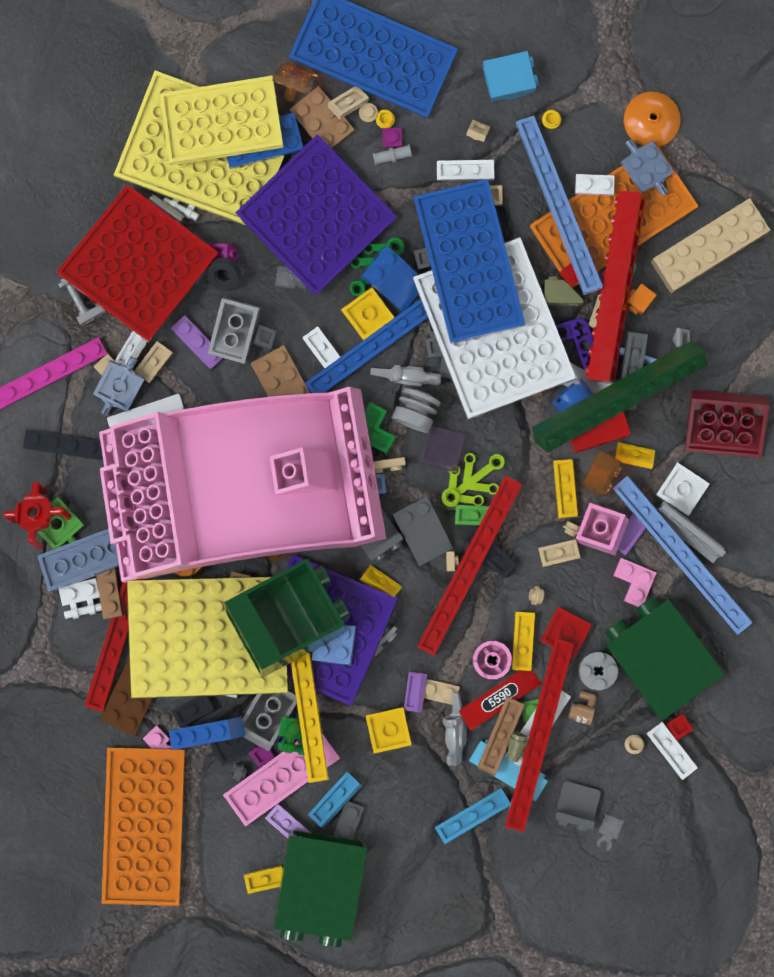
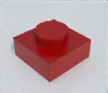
M571 263L559 272V275L570 287L579 282Z
M683 713L666 723L676 740L693 730Z

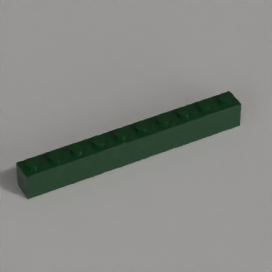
M690 341L532 427L535 443L545 452L549 453L708 366L705 350L693 341Z

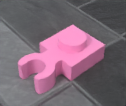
M158 725L143 738L152 749H172L171 745L167 744L170 738Z

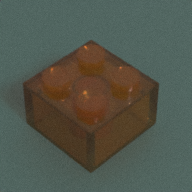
M599 451L580 488L599 498L603 495L606 496L613 486L610 483L612 478L615 479L622 468L619 466L621 461Z

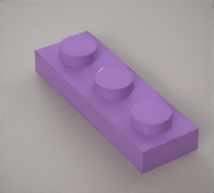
M185 315L171 328L210 370L223 359L222 357L208 354L211 342Z

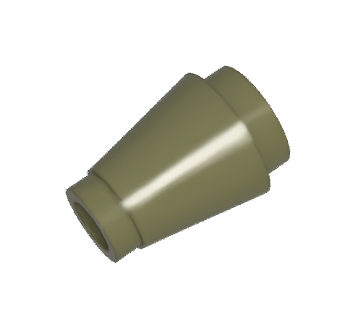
M513 732L509 736L508 760L518 762L528 743L527 735Z

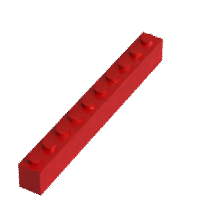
M619 190V195L615 198L616 212L612 216L613 230L608 238L610 247L609 252L605 256L607 265L606 271H603L602 274L603 288L599 292L600 306L596 310L597 323L592 332L594 341L593 346L589 350L590 364L586 367L587 379L592 382L615 383L646 196L640 192Z

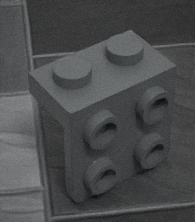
M383 510L382 516L386 539L361 545L371 561L376 560V562L386 556L385 552L389 549L394 551L400 547L403 540Z
M565 781L562 785L554 819L558 820L557 824L569 827V823L577 825L576 829L587 832L588 828L593 830L595 824L593 820L600 798V791Z

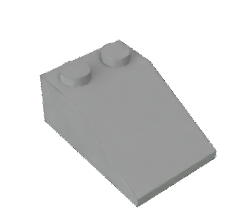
M227 297L222 298L208 354L245 364L262 307Z

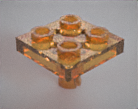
M283 62L274 73L272 81L287 86L283 98L288 101H294L297 91L305 94L310 92L317 81L318 75L309 69L298 68L293 63Z

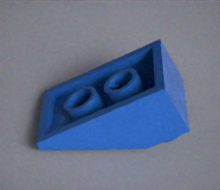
M384 246L360 275L364 281L402 312L409 307L419 294L413 277L418 276V274L387 246Z

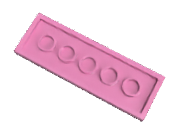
M322 733L327 767L339 760L340 757ZM283 751L223 795L245 827L308 782L305 756L298 755L296 752L285 753Z

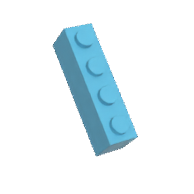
M480 740L469 758L470 762L478 766L488 740H485V742ZM505 751L495 777L515 788L520 767L505 757L507 754ZM541 772L539 773L533 796L534 801L537 800L548 782L544 779L546 775Z

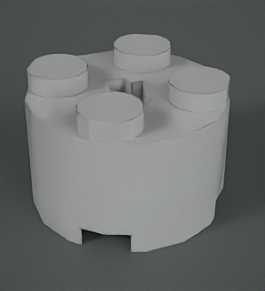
M589 653L579 663V679L589 689L599 691L607 689L617 679V664L606 653ZM594 667H601L602 674L595 676L593 674L595 672L593 670Z

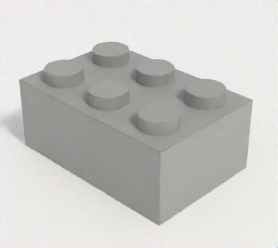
M289 691L287 693L257 694L242 719L245 730L244 737L269 751L279 735L282 716L289 717L297 704L296 695Z

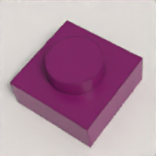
M382 128L383 149L402 147L401 128Z

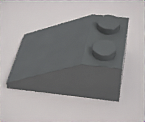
M427 497L393 514L419 566L453 549Z

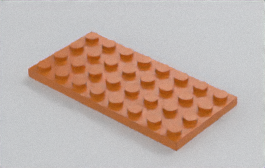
M656 143V144H655L656 147L659 149V151L661 152V154L663 155V157L666 159V161L668 162V164L670 165V167L673 169V167L671 166V164L669 163V161L667 160V158L665 157V155H664L663 152L661 151L660 147H659L658 144ZM623 166L608 174L614 176L613 196L577 194L568 200L597 272L604 269L607 265L605 256L609 252L608 238L613 230L612 216L616 212L615 198L619 195V190L640 192ZM674 169V173L663 181V185L669 191L666 195L662 196L656 187L643 193L646 196L638 246L699 207ZM551 212L529 225L559 272L571 263ZM577 282V283H576L574 286H572L571 288L573 289L574 287H576L577 285H579V282Z
M107 748L102 904L180 905L185 750Z

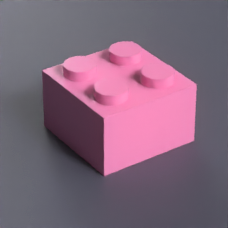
M589 503L576 539L582 545L616 555L629 520L625 514Z

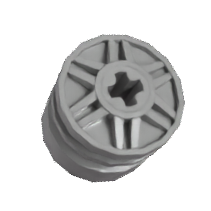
M403 388L402 394L409 398H399V401L406 406L405 408L396 407L392 419L414 430L429 433L433 420L427 417V413L436 415L437 411L430 406L439 407L441 402L423 391Z

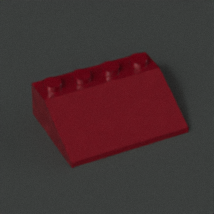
M691 390L685 451L761 458L769 411L767 396Z

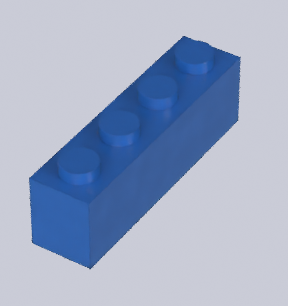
M242 717L170 730L169 736L172 750L244 737L245 730Z

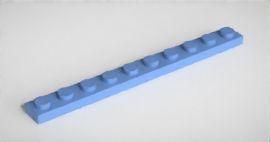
M531 116L516 121V127L583 294L602 289V283L535 117Z
M628 475L613 487V490L737 635L753 623Z

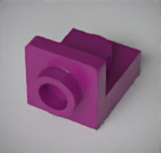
M208 244L219 252L215 259L228 258L236 263L238 258L236 246L231 244Z

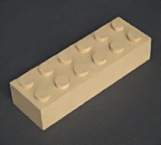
M749 198L652 259L651 263L672 294L765 236L770 231V228Z

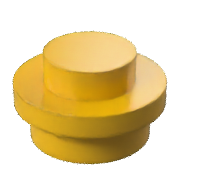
M389 110L379 111L376 117V123L380 128H390L395 121L393 113Z
M548 110L542 117V123L548 129H555L561 123V116L555 110Z

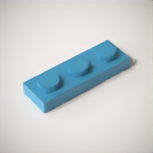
M346 772L308 815L321 828H324L362 785L350 773Z

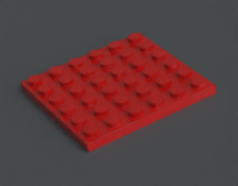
M127 184L57 270L56 274L149 343L218 256L219 252Z

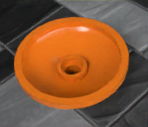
M651 91L639 94L630 101L626 107L623 122L627 135L636 144L643 147L653 141L654 144L657 143L659 147H662L676 136L681 118L677 105L670 97L663 93ZM655 114L657 116V119L652 120L650 118V115Z

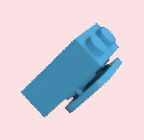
M528 51L483 61L482 67L491 102L526 96L529 93L535 92L536 86L539 85L537 75H533L532 72L534 61L532 56L528 55Z

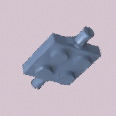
M632 139L627 141L625 144L632 153L621 161V165L639 191L643 194L647 190L656 187L662 196L666 195L669 191L663 185V181L673 174L674 171L654 142L651 141L647 145L638 148Z
M130 356L126 365H120L110 360L93 395L105 402L101 411L102 414L105 412V416H108L112 407H118L127 412L145 377L135 373L133 370L137 359L134 358L131 363L132 356Z

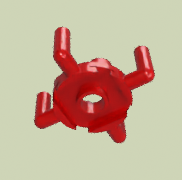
M35 481L32 483L31 494L23 497L24 499L21 503L18 502L15 510L5 511L3 516L12 524L18 523L21 528L28 531V542L40 550L43 548V544L36 539V532L47 529L50 526L53 515H60L65 520H70L72 515L63 507H53L51 501L43 496L47 493V489ZM37 508V514L34 517H30V512Z

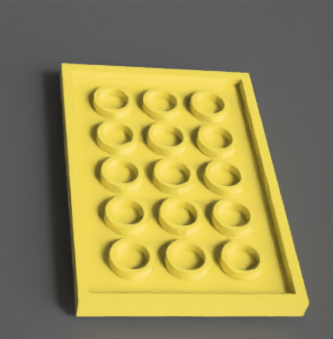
M273 76L160 93L170 166L283 148Z

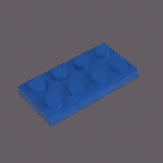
M295 114L279 116L283 148L228 156L229 168L233 169L299 152L303 145Z

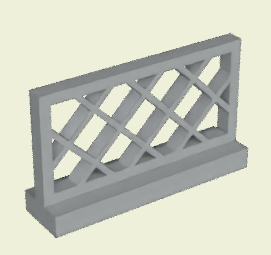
M663 501L657 510L683 541L712 564L717 558L722 557L726 553L722 545L666 501Z

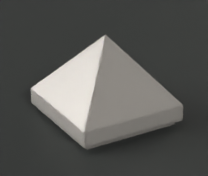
M676 329L672 339L676 347L679 348L690 342V330Z

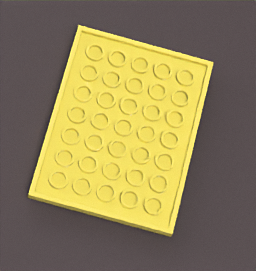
M154 71L115 170L114 177L245 225L235 212L280 170L285 155L233 169L229 168L227 157L170 166L160 93L197 88L199 86Z
M271 577L127 581L131 698L287 693V666L285 665L262 678L224 609L225 601Z

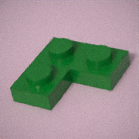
M369 403L365 411L370 446L387 454L395 439V436L379 428L387 411Z

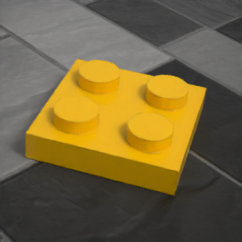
M372 287L341 309L363 341L394 319V316Z
M403 707L366 715L374 753L411 745Z

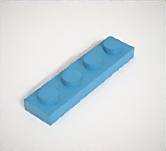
M502 788L435 826V829L444 844L509 807L510 802Z

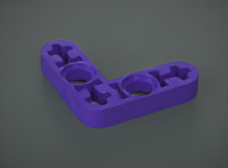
M580 318L555 325L556 329L563 328L567 332L565 338H560L562 342L574 339L582 367L586 371L588 358L587 356L583 358L582 355L589 354V350L583 351L580 348V343L586 340L590 343V346H593V339L587 322ZM577 323L584 325L585 328L582 329L583 335L587 333L588 337H582L577 340V337H580L579 330L574 329Z

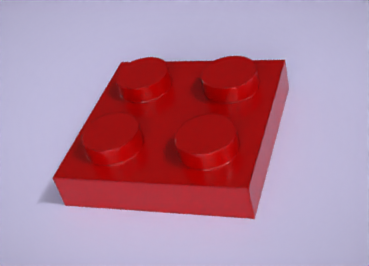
M557 607L540 641L550 647H553L555 638L573 643L571 658L575 659L592 624Z

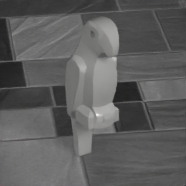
M394 365L391 369L371 368L370 375L388 378L391 382L413 387H421L424 384L439 385L442 376L441 374L424 372V369L420 367H401L398 365Z
M453 692V710L450 716L443 718V724L446 727L445 743L449 749L447 765L456 767L462 761L463 747L467 742V729L465 721L458 712L462 709L460 693Z

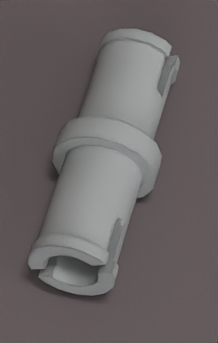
M410 145L395 149L391 147L389 150L373 153L375 165L389 161L393 163L398 159L412 157Z

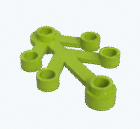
M472 453L466 454L464 457L463 484L456 488L460 467L452 465L449 468V488L442 493L443 503L448 507H454L459 502L482 506L484 498L481 495L472 497L461 494L466 490H474L495 495L496 492L492 493L490 487L495 486L498 490L497 484L492 483L488 485L477 482L492 470L501 469L505 463L504 458L499 454L491 456L489 464L472 476L473 463L476 458ZM469 455L473 457V461L470 463L466 460V457ZM494 459L500 460L499 466L493 464ZM453 467H456L458 469L457 474H453L451 472V469ZM449 494H453L455 496V499L453 501L448 500L447 497ZM475 498H481V504H476L474 502Z

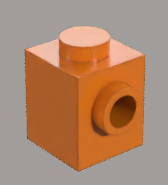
M641 283L637 290L632 289L630 291L629 307L627 309L635 315H642L656 297V294Z

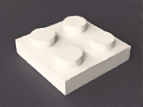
M676 463L656 495L689 516L709 486V483L679 463Z

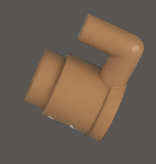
M581 690L579 698L589 700L588 705L572 703L568 718L590 726L597 696L596 694Z

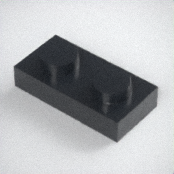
M198 696L172 710V713L181 728L215 709L208 696Z

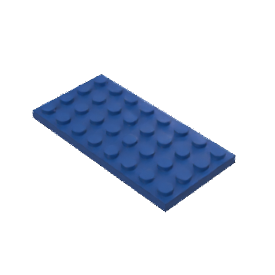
M314 0L289 55V59L428 119L458 48L347 0Z
M488 179L414 196L413 199L450 344L525 326Z

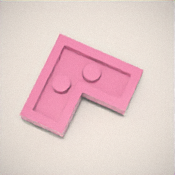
M620 558L613 576L631 583L624 601L638 607L645 602L656 572Z

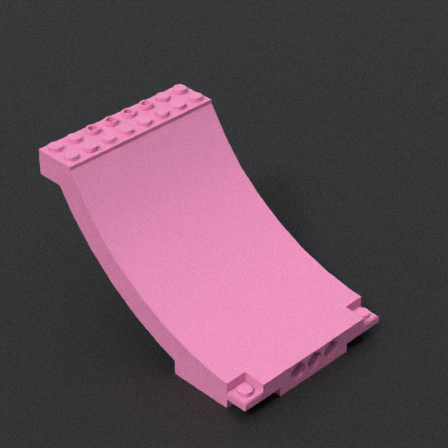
M346 387L330 393L273 396L218 403L169 413L155 412L112 425L110 429L99 432L104 467L100 468L110 541L111 544H116L121 582L125 583L140 578L148 579L183 570L243 559L301 551L356 547L386 539L361 389Z

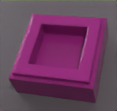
M260 746L249 752L259 768L275 758L271 750L267 751Z

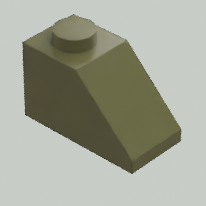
M548 277V280L544 281V298L547 305L582 306L583 299L565 280H560V277Z

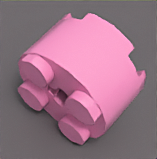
M487 641L476 648L473 654V666L480 676L487 679H498L509 671L512 656L504 644L497 641ZM489 655L497 657L495 665L487 663Z

